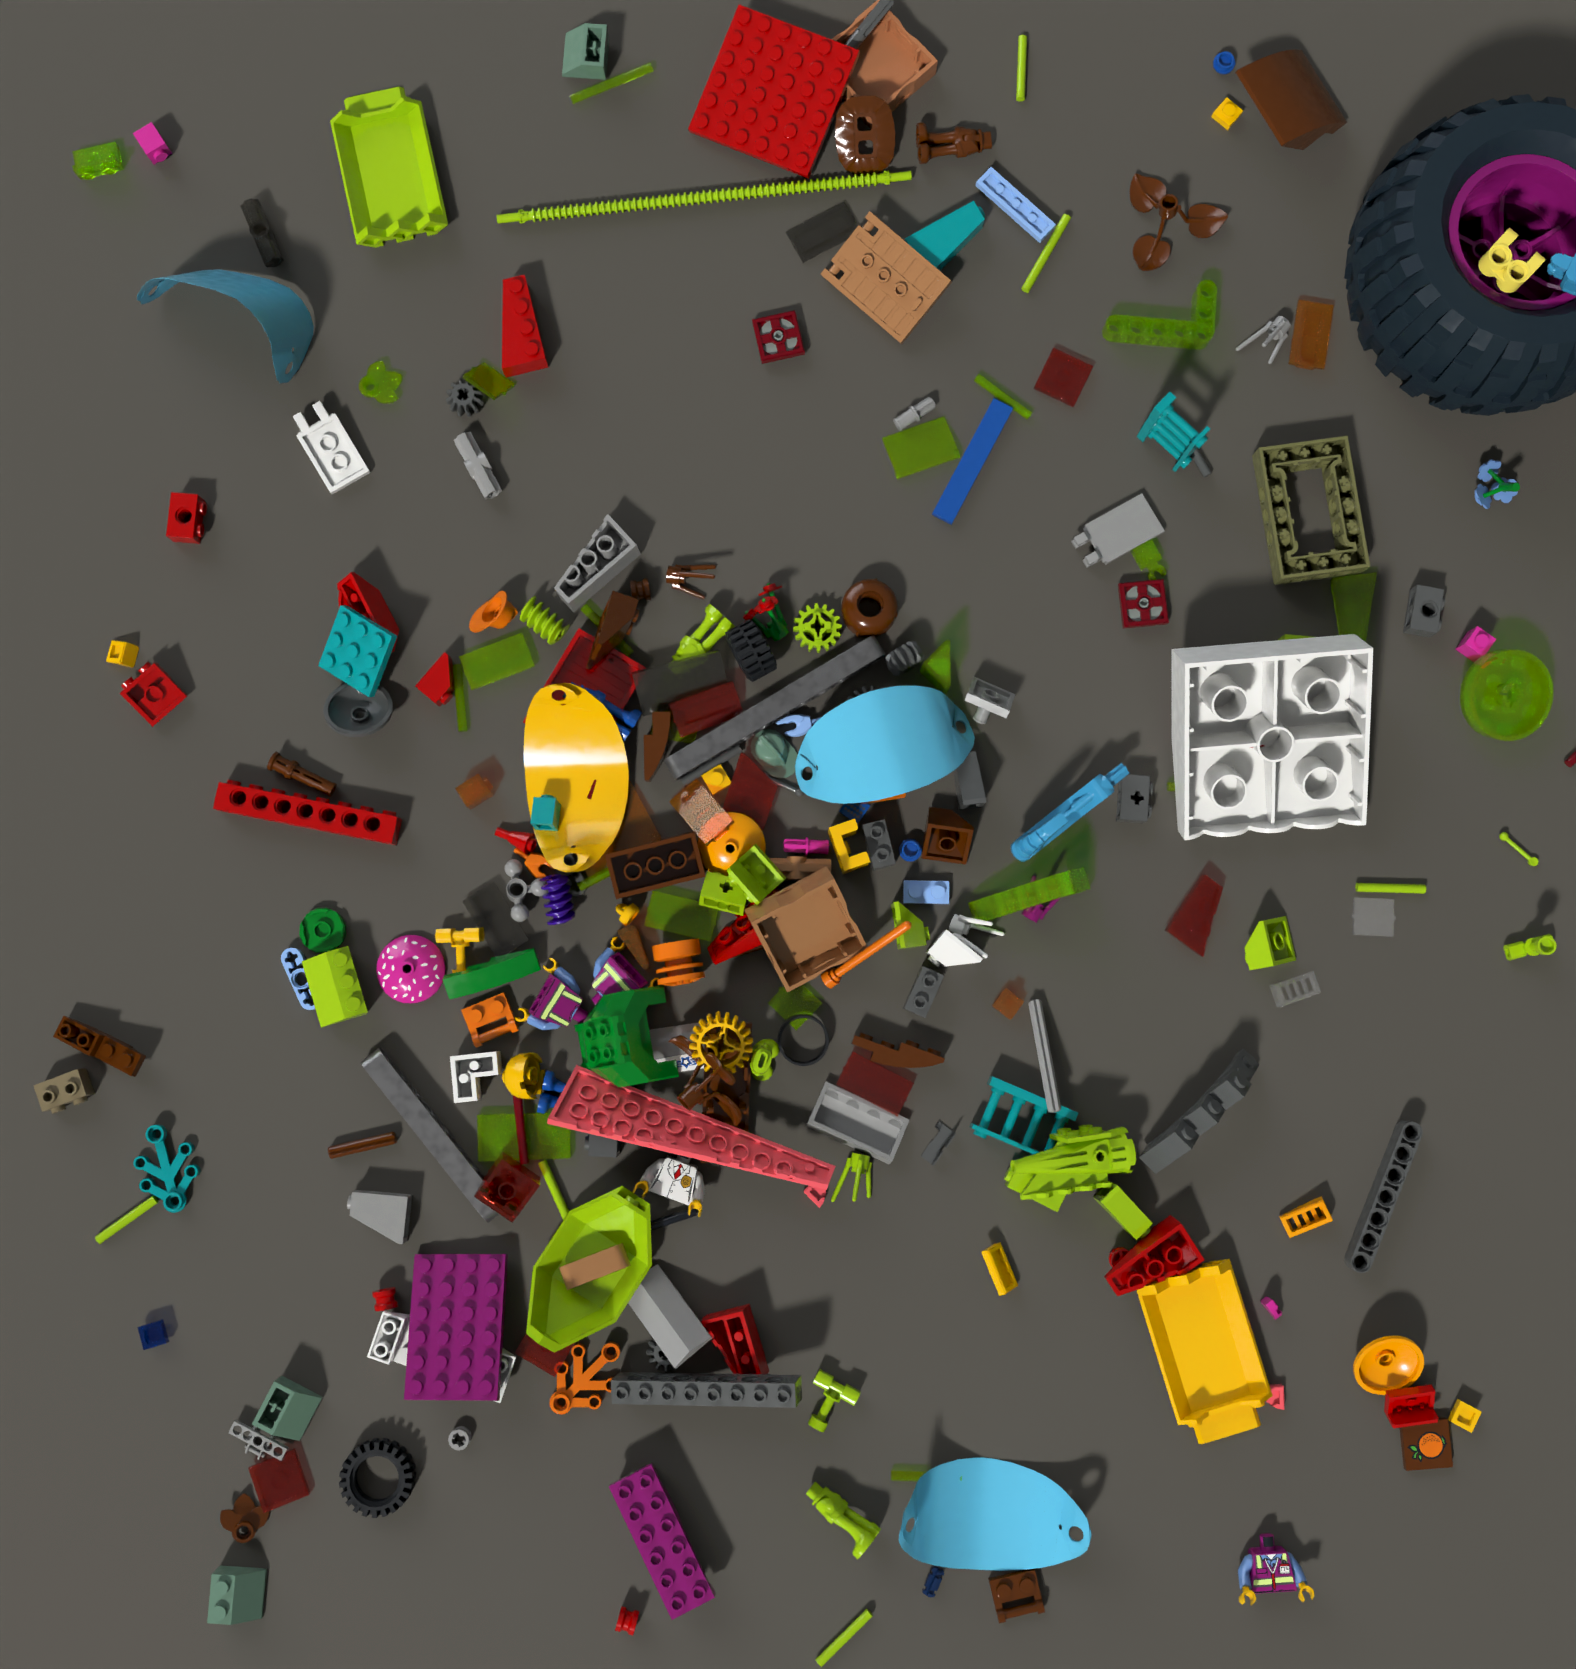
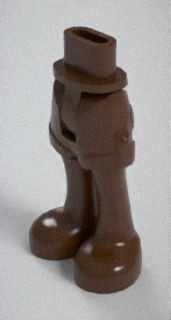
M919 122L916 125V147H918L917 156L919 164H926L930 159L939 156L955 155L956 158H963L977 152L982 153L983 149L992 148L991 132H982L981 129L955 127L954 131L931 133L928 132L925 123ZM952 143L947 146L929 147L932 144Z

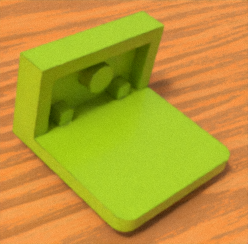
M757 844L727 869L730 881L735 885H739L744 891L743 894L746 899L751 903L754 902L756 905L786 879L783 873Z

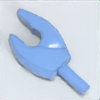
M790 714L776 721V725L795 723L796 728L786 731L784 734L790 737H800L807 734L812 725L820 718L810 720L809 715Z

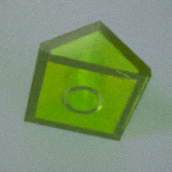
M945 640L923 662L920 673L944 694H947L951 686L950 640Z

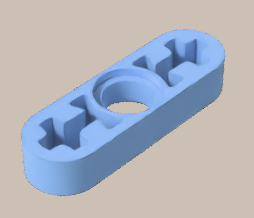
M287 948L281 955V962L296 996L304 1009L315 1010L314 1005L306 1003V1000L309 999L307 992L301 993V989L309 988L308 982L303 986L296 982L297 975L304 972V969L300 968L292 972L291 969L296 967L293 962H288L290 953L298 955V958L295 959L297 966H301L302 961L306 960L300 949Z

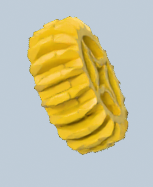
M717 1011L715 1019L709 1013L707 1014L708 1022L701 1018L699 1020L701 1027H693V1031L696 1034L690 1035V1040L693 1043L689 1045V1049L695 1050L691 1055L692 1058L700 1057L697 1061L698 1066L705 1063V1072L711 1066L706 1062L705 1055L707 1053L702 1044L712 1048L715 1055L722 1062V1065L729 1068L732 1073L736 1072L735 1065L742 1068L744 1066L742 1060H749L750 1056L747 1053L753 1051V1047L749 1045L753 1043V1038L746 1037L751 1034L750 1028L743 1029L746 1025L745 1021L737 1024L739 1016L735 1015L731 1020L729 1019L730 1013L726 1012L725 1018H722L721 1013ZM721 1027L717 1034L704 1036L710 1029ZM728 1028L738 1035L741 1043L728 1036ZM724 1034V1047H721V1052L719 1053V1039ZM734 1050L738 1051L733 1057L722 1060L725 1053H734Z

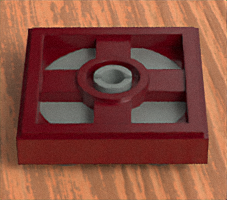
M795 310L752 319L762 364L805 355Z
M1164 579L1118 584L1123 629L1167 625L1169 623Z

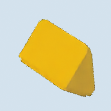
M112 640L106 662L133 668L139 647L128 642Z

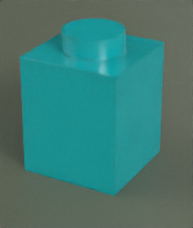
M551 795L533 797L530 824L535 830L558 831L561 804Z

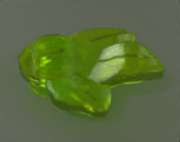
M377 361L369 366L367 376L360 380L359 390L365 397H374L380 403H393L398 400L393 390L400 386L403 376L397 372L386 371L384 362ZM373 384L374 388L372 390H368V385Z

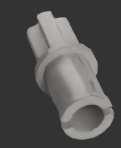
M927 397L915 406H909V410L894 418L893 422L897 429L902 431L913 422H919L922 416L936 407V404L932 398Z

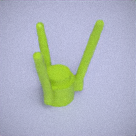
M852 1153L851 1158H847L846 1166L833 1192L831 1202H835L850 1167H852L851 1172H856L852 1201L855 1202L857 1200L861 1174H865V1170L867 1198L871 1197L872 1162H869L870 1156Z

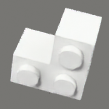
M501 1051L450 1056L454 1103L482 1099L480 1077L503 1073Z

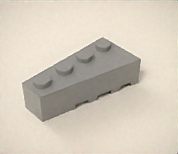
M609 514L603 519L604 522L600 528L595 530L587 546L582 548L574 564L569 566L554 587L558 596L573 612L641 555L637 544Z

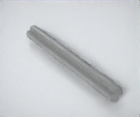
M1034 999L1028 1003L1047 1110L1050 1113L1061 1110L1042 1001Z

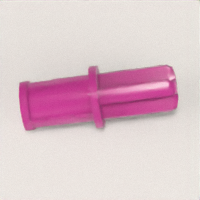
M808 837L805 839H784L783 850L784 852L805 853V855H808V853L828 854L829 840H809Z

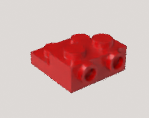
M156 661L152 665L149 662L143 665L138 670L141 674L135 680L132 677L127 679L121 685L123 690L120 692L124 699L152 727L187 697Z

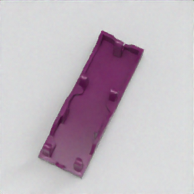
M650 1463L631 1475L610 1484L609 1489L671 1620L715 1598L716 1592L704 1573L689 1538L683 1529L680 1516L668 1491L662 1485L654 1465Z

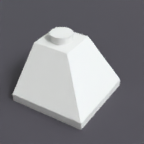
M947 929L939 935L926 952L929 955L927 959L937 967L939 965L947 967L975 964L983 959Z

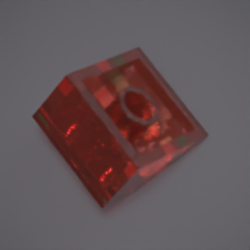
M502 1152L487 1172L474 1197L513 1223L540 1187V1177Z

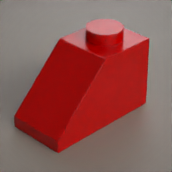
M445 652L415 685L417 689L439 707L451 700L453 697L452 692L454 691L452 658Z

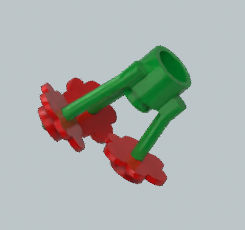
M767 583V586L763 587L764 592L758 595L761 596L769 593L770 597L762 598L758 602L759 605L754 609L751 608L749 611H745L743 619L745 621L748 619L752 620L767 638L772 637L774 641H777L789 633L786 627L787 623L778 604L779 601L774 593L775 590L782 588V585L776 587L775 583ZM773 608H775L778 618H776L775 614L773 613ZM765 611L768 612L772 619L767 623L768 628L755 617L757 612L759 614Z

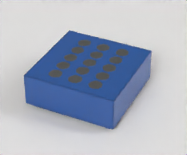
M847 803L842 806L839 813L849 820L855 819L858 825L870 808V805Z

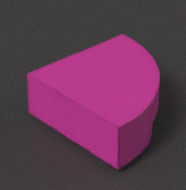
M1264 1297L1260 1301L1274 1320H1277L1282 1315L1273 1299Z

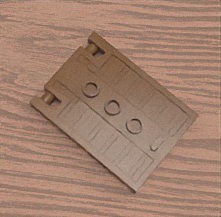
M869 211L865 216L868 220L863 227L857 226L832 258L833 266L829 271L825 268L821 275L897 341L903 344L952 281ZM876 227L878 229L874 236L869 234ZM842 270L844 272L843 276L837 279L835 276Z

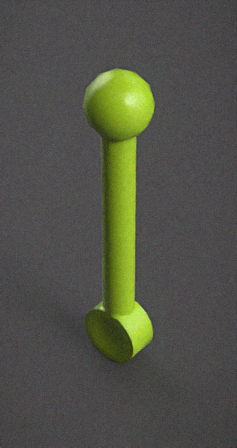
M1500 833V840L1506 841L1528 860L1530 866L1538 865V859L1531 857L1509 838L1508 833Z

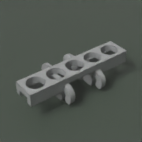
M238 1420L233 1422L229 1434L248 1443V1445H245L246 1454L250 1451L258 1455L257 1460H261L262 1457L266 1456L264 1453H267L280 1461L284 1460L289 1447L274 1440L273 1438L276 1436L271 1435L268 1438L258 1433L256 1430L258 1427L256 1426L251 1428ZM235 1426H240L242 1428V1432L239 1433L236 1430H234ZM246 1431H250L248 1437L244 1435ZM256 1436L262 1438L261 1445L255 1444ZM276 1447L282 1448V1455L275 1452Z

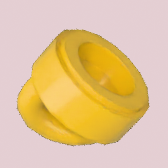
M621 903L615 907L616 912L621 915L619 921L625 926L629 925L640 911L639 907L634 903L629 906Z

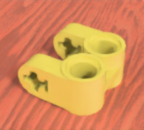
M1510 227L1481 257L1478 264L1481 273L1488 277H1495L1499 289L1506 293L1516 291L1546 260L1538 252L1527 262L1513 260L1512 252L1508 246L1519 235Z

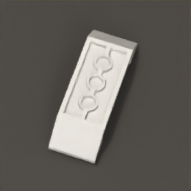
M382 1312L367 1355L368 1358L388 1365L394 1361L406 1366L410 1314ZM504 1348L502 1349L500 1400L495 1401L498 1403L502 1401L517 1357Z

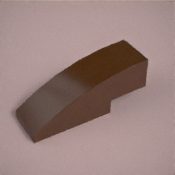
M652 712L653 735H644V780L646 782L652 781L665 757L671 734V712Z

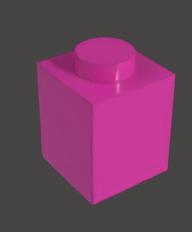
M152 122L133 133L153 164L164 161L172 154Z
M1477 626L1466 633L1456 647V650L1472 662H1475L1486 655L1496 641V638Z

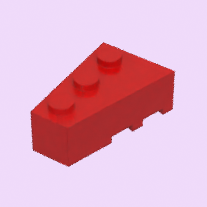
M750 1303L706 1314L700 1322L711 1335L715 1347H718L725 1357L724 1360L733 1374L769 1373Z

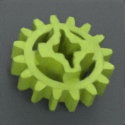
M815 603L814 609L807 605L806 612L799 611L801 618L794 619V623L798 626L793 627V632H799L795 636V640H802L801 647L808 645L809 652L816 648L817 653H820L822 647L828 651V644L836 645L834 638H840L841 636L836 630H841L842 625L836 624L840 617H833L834 609L828 612L826 604L821 609L818 603ZM813 615V618L809 622H805V624H803L809 616ZM821 615L827 617L830 621H825ZM816 620H818L819 627L821 628L819 637H817V632L814 629ZM830 632H832L828 639L822 641V638L826 634H830ZM805 635H810L814 639V642L809 640Z

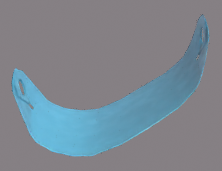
M221 269L202 270L150 279L139 291L137 300L141 304L155 300L178 282L213 289L237 299L262 324L271 343L276 378L280 384L289 382L296 374L313 336L314 326L311 315L301 298L289 287L270 279ZM155 286H158L156 291L153 294L149 295V292ZM293 362L290 372L285 374L288 364Z

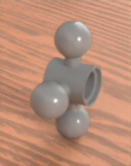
M511 859L504 867L506 874L511 877L506 886V894L508 899L515 904L511 909V917L517 922H523L528 918L529 910L522 901L526 898L527 893H533L539 897L546 894L548 890H542L541 886L547 884V882L540 881L541 878H538L531 885H526L522 879H519V875L523 871L521 862ZM513 886H521L523 888L522 894L518 896L513 895L510 892Z

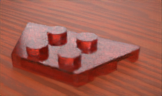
M740 753L721 813L737 812L747 815L759 825L761 830H764L778 786L745 753Z

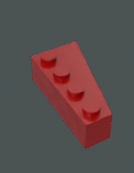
M525 274L503 279L502 370L505 377L548 368Z

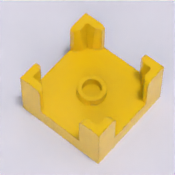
M855 819L837 824L828 829V835L842 874L866 867L870 863L867 852L849 857L848 854L851 853L847 840L843 841L844 838L856 834L858 826Z

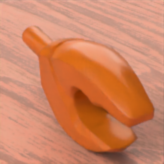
M515 848L513 851L525 859V866L532 876L537 879L547 876L540 871L542 865H547L554 869L546 861L543 854L531 852L528 855L518 848Z

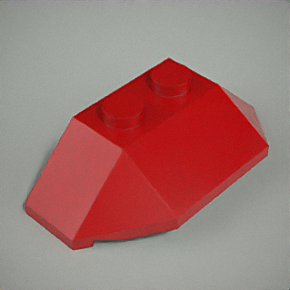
M355 572L349 573L337 583L339 608L340 605L351 607L394 633L398 638L399 628L380 590ZM397 639L395 641L391 654L395 651Z

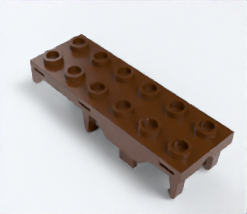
M746 1022L743 1029L750 1028L751 1034L746 1037H752V1022ZM721 1027L710 1029L705 1033V1036L717 1034ZM728 1028V1036L741 1043L738 1035ZM724 1034L719 1039V1053L721 1052V1047H724ZM705 1044V1052H711L715 1055L714 1050L706 1047L707 1045ZM734 1050V1053H725L722 1060L733 1057L738 1051ZM747 1053L750 1056L748 1061L742 1060L744 1063L742 1068L735 1065L736 1072L732 1073L736 1082L733 1085L727 1084L717 1074L703 1087L705 1090L703 1096L718 1091L720 1094L728 1096L738 1106L742 1113V1120L736 1127L747 1132L751 1053ZM712 1067L707 1072L704 1071L703 1081L713 1072ZM714 1098L703 1102L702 1114L733 1126L730 1117ZM701 1160V1163H711V1162H707V1161H702V1160Z

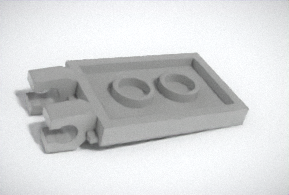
M1141 493L1085 524L1083 527L1084 532L1075 536L1071 542L1075 549L1089 541L1096 551L1085 556V559L1082 560L1086 568L1099 561H1102L1105 565L1111 563L1163 534L1164 529Z

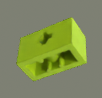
M707 871L700 893L699 905L743 916L747 899L741 887L733 884L728 876L720 872Z

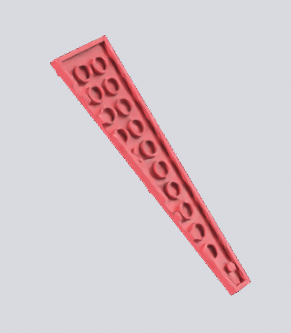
M578 1065L574 1068L547 1120V1124L825 1190L828 1188L836 1167L693 1110L689 1111L681 1105L635 1087H617L597 1073Z

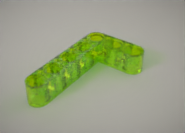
M1203 280L1198 284L1192 296L1191 321L1116 314L1109 316L1102 329V336L1110 342L1204 349L1214 336L1217 286L1212 280ZM1200 291H1206L1209 296L1202 295ZM1199 312L1206 313L1208 317L1200 316ZM1109 326H1116L1118 331H1112ZM1131 328H1138L1140 333H1134ZM1153 329L1160 330L1162 335L1155 334ZM1175 331L1182 332L1184 337L1177 336ZM1197 333H1203L1206 339H1201Z
M1081 867L969 902L968 906L972 918L989 921L1061 897L1091 889L1085 869Z

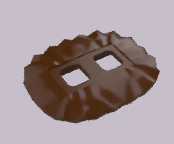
M863 95L850 98L839 108L836 114L835 140L838 158L845 170L857 175L861 173L867 175V173H879L889 166L894 157L895 128L892 110L885 100L877 96ZM859 117H871L872 129L859 131L857 119ZM863 140H871L873 142V152L871 154H860L858 143Z

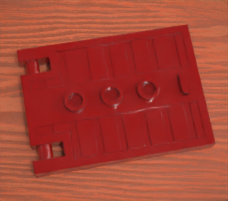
M578 628L544 687L571 682L580 687L584 685V687L594 691L600 690L606 695V700L624 709L647 668L613 649L592 669H587L586 666L595 637ZM555 690L552 692V698L563 700L565 698L562 696L565 692ZM612 715L613 719L616 722L618 718Z

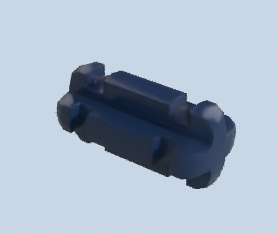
M933 1566L931 1568L932 1573H929L924 1584L926 1588L922 1589V1593L928 1597H935L936 1594L934 1592L938 1590L942 1581L941 1575L944 1576L942 1569Z

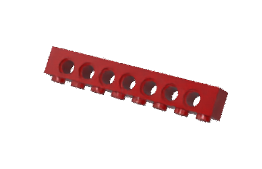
M227 780V783H218L213 805L215 810L397 845L402 819L396 817V812L383 810L382 814L376 813L374 808L360 806V809L351 808V803L338 801V805L330 804L329 799L316 797L314 801L307 799L308 795L294 793L293 796L285 795L286 791L275 788L268 792L263 791V786L249 784V788L242 787L241 782ZM245 793V802L243 804H239V795ZM267 797L268 805L261 809L260 802L263 798ZM290 802V810L287 813H283V804ZM308 806H312V815L305 817V809ZM334 810L335 818L333 821L328 822L326 815L329 811ZM357 815V823L354 826H350L348 823L350 816ZM379 819V828L372 831L370 827L371 822Z

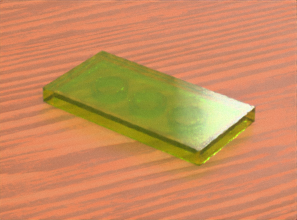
M551 1112L544 1114L524 1113L529 1160L571 1158V1129L547 1124ZM515 1113L477 1115L478 1162L520 1160Z

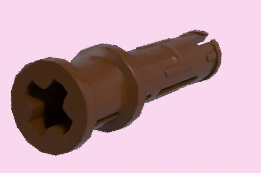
M275 752L268 762L267 770H275L283 774L284 778L288 780L294 778L330 797L336 790V783L300 767L297 761H290L280 756L278 752Z

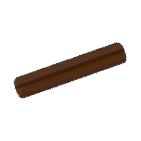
M389 1132L328 1147V1155L333 1159L397 1143V1137L395 1132Z

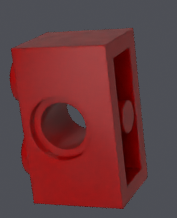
M171 492L166 537L173 542L200 544V539L204 536L203 515L205 516L207 512L205 500L198 494ZM192 514L190 521L184 523V518Z

